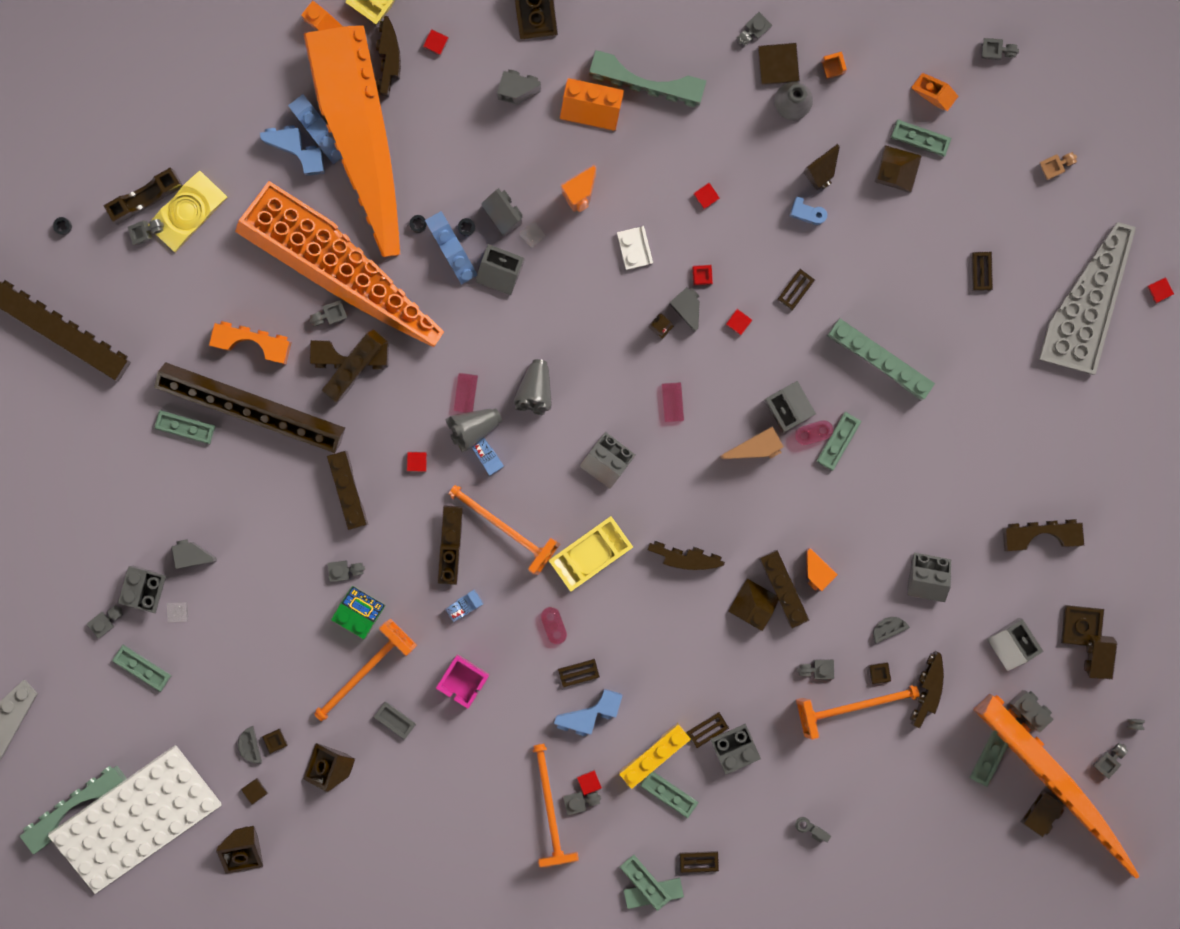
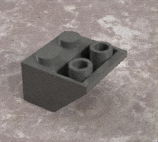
M514 70L503 71L497 91L498 100L518 105L541 92V81H538L537 77L527 75V77L520 76V73Z
M498 188L481 203V206L503 237H505L522 225L521 219L523 216L517 206L512 207L510 204L512 201L505 190L501 191Z
M488 244L475 282L511 296L525 259Z
M798 381L764 399L782 433L816 414Z
M605 432L586 456L580 467L611 489L636 454Z
M914 552L908 579L907 595L945 602L951 588V559Z
M128 566L118 603L156 614L166 576L137 566Z
M1017 618L986 638L1007 671L1030 661L1044 652L1021 618Z
M746 724L710 739L726 775L761 759Z

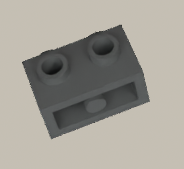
M1022 690L1009 702L1013 707L1011 710L1019 718L1022 716L1026 720L1025 724L1032 732L1035 730L1040 733L1054 720L1050 716L1052 712L1045 705L1041 706L1037 702L1039 698L1032 691L1028 693Z

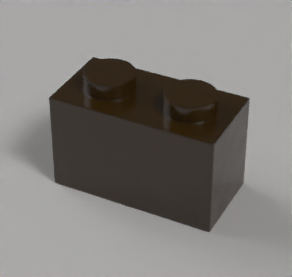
M1090 636V642L1086 644L1088 660L1084 661V671L1087 672L1089 678L1113 680L1117 642L1114 637Z
M1042 790L1020 822L1043 837L1050 833L1055 819H1059L1062 816L1064 805Z

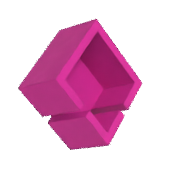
M457 654L436 689L449 697L455 693L456 697L454 700L469 709L479 693L476 689L481 690L490 674Z

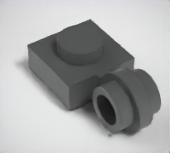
M758 12L745 24L749 32L744 30L737 37L738 43L746 46L753 39L751 37L752 34L758 40L772 27V24Z
M984 38L981 58L1001 60L1002 52L1005 53V57L1016 58L1017 54H1019L1018 45L1006 44V47H1002L1003 39Z
M160 219L150 221V225H148L147 221L142 220L129 226L128 230L132 244L139 245L151 240V231L152 234L162 232L163 222Z
M341 300L322 306L325 314L321 315V312L312 314L309 321L315 327L323 324V319L327 318L329 325L347 319Z
M347 561L328 563L330 582L349 580V572H352V575L364 574L363 570H365L363 563L351 564V568H348Z
M115 605L107 612L109 614L108 617L104 612H101L87 623L98 639L115 627L110 620L116 621L123 615L121 612L122 608H118Z
M834 659L814 660V667H811V664H799V668H797L800 676H811V672H814V679H834Z
M1117 743L1112 749L1114 753L1112 756L1105 752L1093 766L1109 779L1121 766L1116 759L1118 757L1122 759L1127 754V746Z
M582 791L563 796L567 815L586 811L585 803H589V806L600 804L601 800L598 792L587 794V798H583Z
M799 817L795 822V827L799 832L805 833L810 831L813 834L811 837L820 843L823 840L828 843L831 838L828 832L812 824L806 817ZM801 822H806L804 828L800 827Z

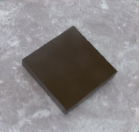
M797 43L758 46L761 85L800 81Z
M1065 605L1061 643L1086 646L1087 642H1090L1091 635L1102 636L1104 609Z

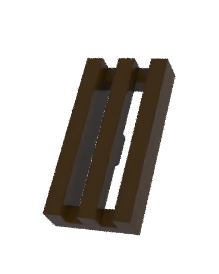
M972 252L973 291L993 290L992 252ZM977 256H979L980 286L977 284ZM984 256H987L988 286L984 284Z
M799 269L777 300L793 311L815 279L802 269ZM800 274L803 275L804 277L801 279V281L798 283V285L795 287V289L792 291L789 297L786 300H784L783 297L786 295V293L797 280V278L800 276ZM808 279L809 283L791 305L789 303L805 280Z
M595 659L558 668L563 687L600 678ZM589 664L593 665V667L566 675L563 674V671ZM592 671L595 672L594 675L565 682V679L589 673Z
M717 712L688 730L687 733L696 748H699L710 741L711 738L728 730L729 727L720 712ZM716 718L720 719L715 724L711 725L707 729L693 736L692 733H694L698 729L702 728L703 726L715 720ZM723 724L722 728L697 742V739Z
M718 851L680 853V873L719 871ZM714 856V859L684 860V857ZM715 863V867L684 868L685 864Z

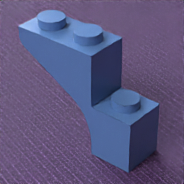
M302 94L288 106L334 165L342 158V155L334 145L336 141L333 134L328 131L325 121L305 95Z
M285 126L283 127L284 130L277 131L276 128L265 129V132L260 133L264 143L296 155L302 162L306 176L325 174L322 150L317 148V146L305 147L306 150H303L299 128Z
M442 211L426 219L425 222L461 285L476 277L477 272Z
M604 689L600 700L594 706L557 715L554 724L558 725L557 728L568 731L569 728L574 729L578 735L587 736V734H592L597 713H601L600 716L606 719L616 718L623 695Z

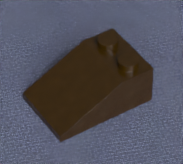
M515 0L520 40L558 35L554 0Z

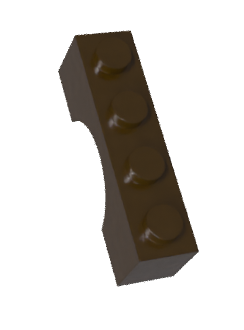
M170 167L154 176L143 187L129 194L119 196L103 206L112 222L118 225L178 191L183 185L176 172Z
M374 329L367 332L322 391L336 403L343 399L354 385L360 373L378 355L388 341Z
M311 340L310 364L315 365V368H326V365H334V369H339L347 358L335 350L331 341ZM388 342L367 365L372 366V370H384V367L389 366Z
M348 451L328 455V463L348 530L369 525L355 484Z
M1077 519L1065 520L1064 524H1058V520L1046 521V525H1039L1038 522H1028L1027 526L1020 527L1019 523L1008 524V528H1003L1004 551L1027 550L1030 541L1042 533L1054 536L1059 541L1061 547L1085 546L1083 523H1077Z
M778 550L759 557L789 626L794 628L810 621Z

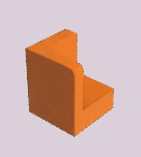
M842 51L824 56L821 60L826 79L843 75L847 71Z

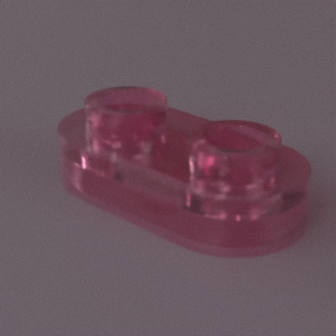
M825 420L802 426L797 429L795 439L801 445H808L828 439L833 434V426ZM820 427L826 428L825 434L820 433ZM803 432L808 434L807 439H802L801 434Z
M554 607L545 608L542 611L541 620L548 639L553 644H561L567 637L561 615ZM549 613L554 615L553 620L547 619ZM559 631L561 633V637L555 638L553 635L554 632Z

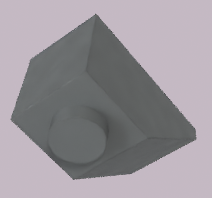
M686 287L669 304L695 332L699 326L700 301L697 298L700 296L693 288L689 290Z
M188 539L176 541L177 545L172 546L176 569L217 561L214 555L196 543H188Z

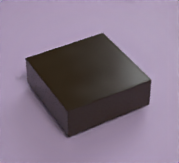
M888 662L869 665L872 684L891 682Z
M281 728L262 736L269 754L288 746Z
M258 777L241 789L251 805L268 794Z

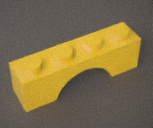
M676 723L648 750L621 769L619 775L632 789L690 741V737Z

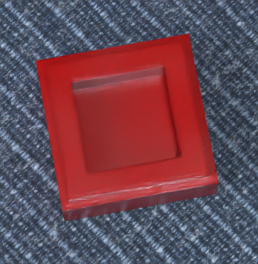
M431 29L423 47L441 55L449 37Z
M710 183L693 193L703 209H706L720 199Z
M712 265L692 266L693 286L713 284Z
M1166 277L1147 286L1155 303L1174 295Z
M737 309L726 325L739 335H742L752 322V319Z
M407 452V471L427 472V452Z
M595 770L577 777L584 795L602 788Z

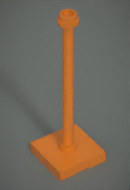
M454 485L449 492L452 499L458 498L535 554L534 557L536 559L528 570L533 574L539 575L561 544L550 538L543 548H538L462 493L460 486Z
M391 618L379 628L389 638V641L322 709L319 707L316 709L314 715L320 721L328 718L327 713L394 646L398 647L406 656L417 646Z
M911 685L909 690L819 712L813 711L812 703L809 699H796L804 737L813 740L819 738L816 725L817 720L909 697L915 700L920 695L918 687Z
M545 743L533 745V752L537 753L554 851L552 856L540 858L539 866L545 867L578 861V852L564 854L563 850H561L544 750H547V747H545Z

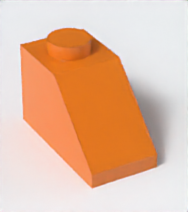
M314 1L301 14L303 20L317 31L343 27Z
M922 73L911 87L931 104L947 112L959 97L948 83L925 73Z
M808 548L806 550V578L809 580L807 584L815 591L817 589L823 591L838 574L811 548Z

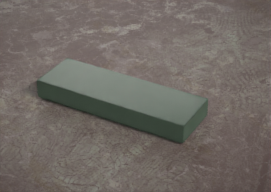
M898 119L891 135V139L943 157L946 156L952 139Z
M159 410L154 429L211 444L216 426Z
M844 412L816 462L833 471L862 421Z
M125 645L121 646L112 660L159 692H162L172 676Z
M996 730L992 732L969 777L988 787L1008 747V744L997 735L998 732Z
M654 771L645 777L640 785L686 818H689L699 803Z
M632 855L620 866V869L657 912L672 899L635 855Z
M680 877L658 882L672 898L671 900L684 897ZM637 887L624 889L628 909L650 904Z

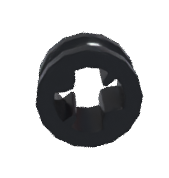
M421 215L413 216L409 223L411 230L415 233L423 232L427 226L426 219ZM421 219V223L424 224L423 227L419 226V229H416L415 224H413L414 220Z
M59 217L54 220L53 229L60 235H67L71 232L72 224L68 219ZM63 221H65V226L67 228L65 230L62 229V231H59L60 226L58 224L60 222L63 223Z
M464 218L459 222L458 230L462 235L470 236L475 231V224L471 219ZM463 223L472 224L469 232L467 230L462 231Z

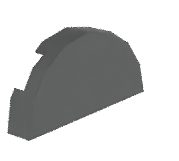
M898 617L884 618L874 628V642L877 644L910 627L904 620Z
M253 725L245 729L238 740V749L243 758L256 764L262 763V758Z

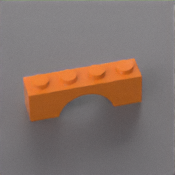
M221 321L220 324L214 323L209 346L231 351L236 344L251 340L261 346L266 360L287 364L292 342L287 341L288 337L276 334V338L268 336L269 332L258 330L257 333L250 332L249 327L240 325L239 329L231 327L232 323Z

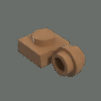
M1070 152L1062 156L1063 160L1061 161L1058 154L1041 161L1039 164L1046 179L1049 180L1064 173V164H1066V167L1076 164L1077 155Z

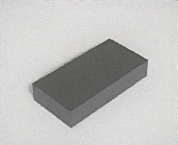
M386 701L374 716V718L404 740L417 724Z

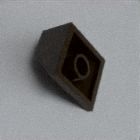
M838 144L808 165L803 172L816 190L819 188L824 190L832 184L830 180L835 174L840 148Z
M885 145L875 183L911 193L922 155Z
M747 578L728 612L763 632L779 600L777 595Z
M316 743L303 779L323 791L329 792L350 776L355 758L344 752Z
M254 826L235 829L216 848L225 874L263 867L259 838Z

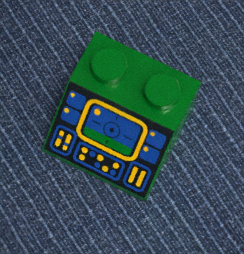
M352 586L331 620L362 639H366L386 605Z

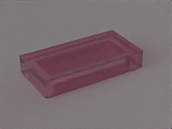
M459 373L454 411L473 412L478 375Z
M681 382L662 384L665 422L684 421Z

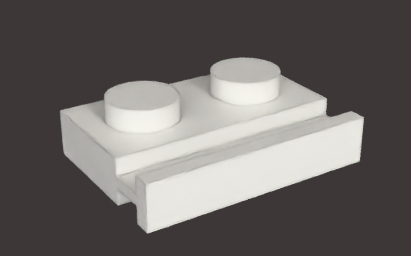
M644 226L617 232L626 270L653 264Z

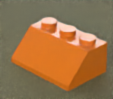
M567 78L560 119L616 131L624 90Z
M595 165L561 185L562 194L573 212L578 210L580 213L589 207L588 203H590L596 179Z

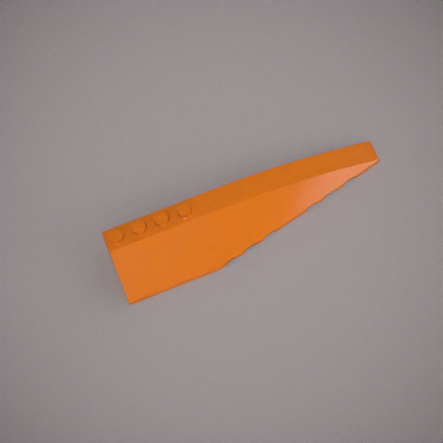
M345 26L304 33L319 110L327 120L328 124L326 126L328 131L333 134L336 141L334 145L342 155L343 159L341 161L353 189L357 190L360 197L358 201L366 211L367 222L371 224L374 230L373 236L382 257L400 255L398 216L391 159L364 26Z
M268 181L239 219L235 230L236 233L354 307L432 347H435L443 335L444 331L428 315H424L419 310V306L415 302L412 303L405 296L406 293L398 289L393 284V281L372 260H369L359 247L357 248L350 241L346 234L343 235L333 221Z
M989 694L973 710L993 731L996 730L998 732L997 735L1008 744V747L1116 860L1137 879L1139 875L1131 860L1088 797L1043 748L1045 744L1037 736L1035 738L1031 736V729L1024 722L1020 724L1016 720L1018 716L1011 709L1007 710L1003 706L1005 702L998 695L993 696Z

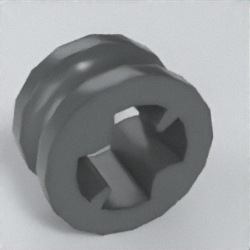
M1127 719L1129 722L1127 729H1145L1143 727L1145 720Z

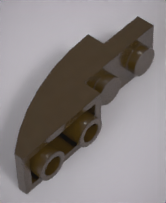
M384 16V21H380L379 32H382L381 40H377L376 51H379V56L385 58L381 62L383 77L382 79L379 78L378 90H380L382 96L389 97L392 78L400 79L401 56L394 27L389 17Z
M443 506L438 572L439 584L457 585L463 507Z
M654 541V544L649 543L647 548L648 551L665 556L662 564L675 568L706 570L721 567L725 564L724 561H721V556L711 553V556L704 555V550L694 546L692 550H687L686 556L682 555V550L674 547L672 551L664 548L666 544Z
M937 651L929 655L926 662L928 667L926 671H922L918 680L921 682L919 686L926 689L925 692H921L918 698L920 704L917 710L914 709L910 716L911 724L918 728H921L928 711L933 714L936 713L942 695L944 680L943 660L941 653Z

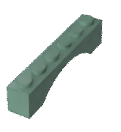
M595 50L589 76H593V80L600 82L608 80L611 81L610 84L618 87L626 85L629 86L630 90L636 92L644 90L648 92V95L654 97L662 95L666 97V100L677 102V100L684 101V104L690 107L700 106L707 81L689 75L669 82L646 80L628 71L614 55Z
M840 318L827 335L842 347L881 370L920 400H924L935 385L930 379Z
M111 766L107 767L101 772L102 776L100 778H92L85 783L87 786L82 791L77 789L70 794V800L67 802L62 800L54 806L55 811L52 813L47 811L39 817L40 821L37 824L31 823L23 829L24 833L20 837L33 855L52 842L48 834L59 826L67 812L75 805L89 799L100 798L127 779L118 766L113 768Z

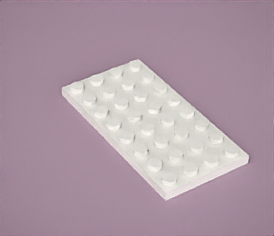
M174 745L51 831L48 837L96 894L219 808L221 802L179 748Z

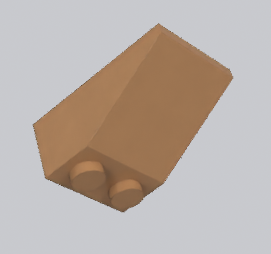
M771 427L722 454L720 458L739 459L767 456L773 458L782 453L780 449L784 446L774 428Z

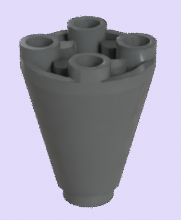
M788 82L778 89L774 105L782 117L789 120H799L809 113L813 105V97L806 85L800 82ZM796 92L797 96L800 97L796 98L793 94Z
M534 359L529 365L514 397L516 410H532L537 415H544L545 411L551 410L549 367L546 361Z
M490 408L455 414L445 419L447 426L453 432L450 435L455 445L458 444L461 452L469 450L502 422L500 413L496 408L493 410Z

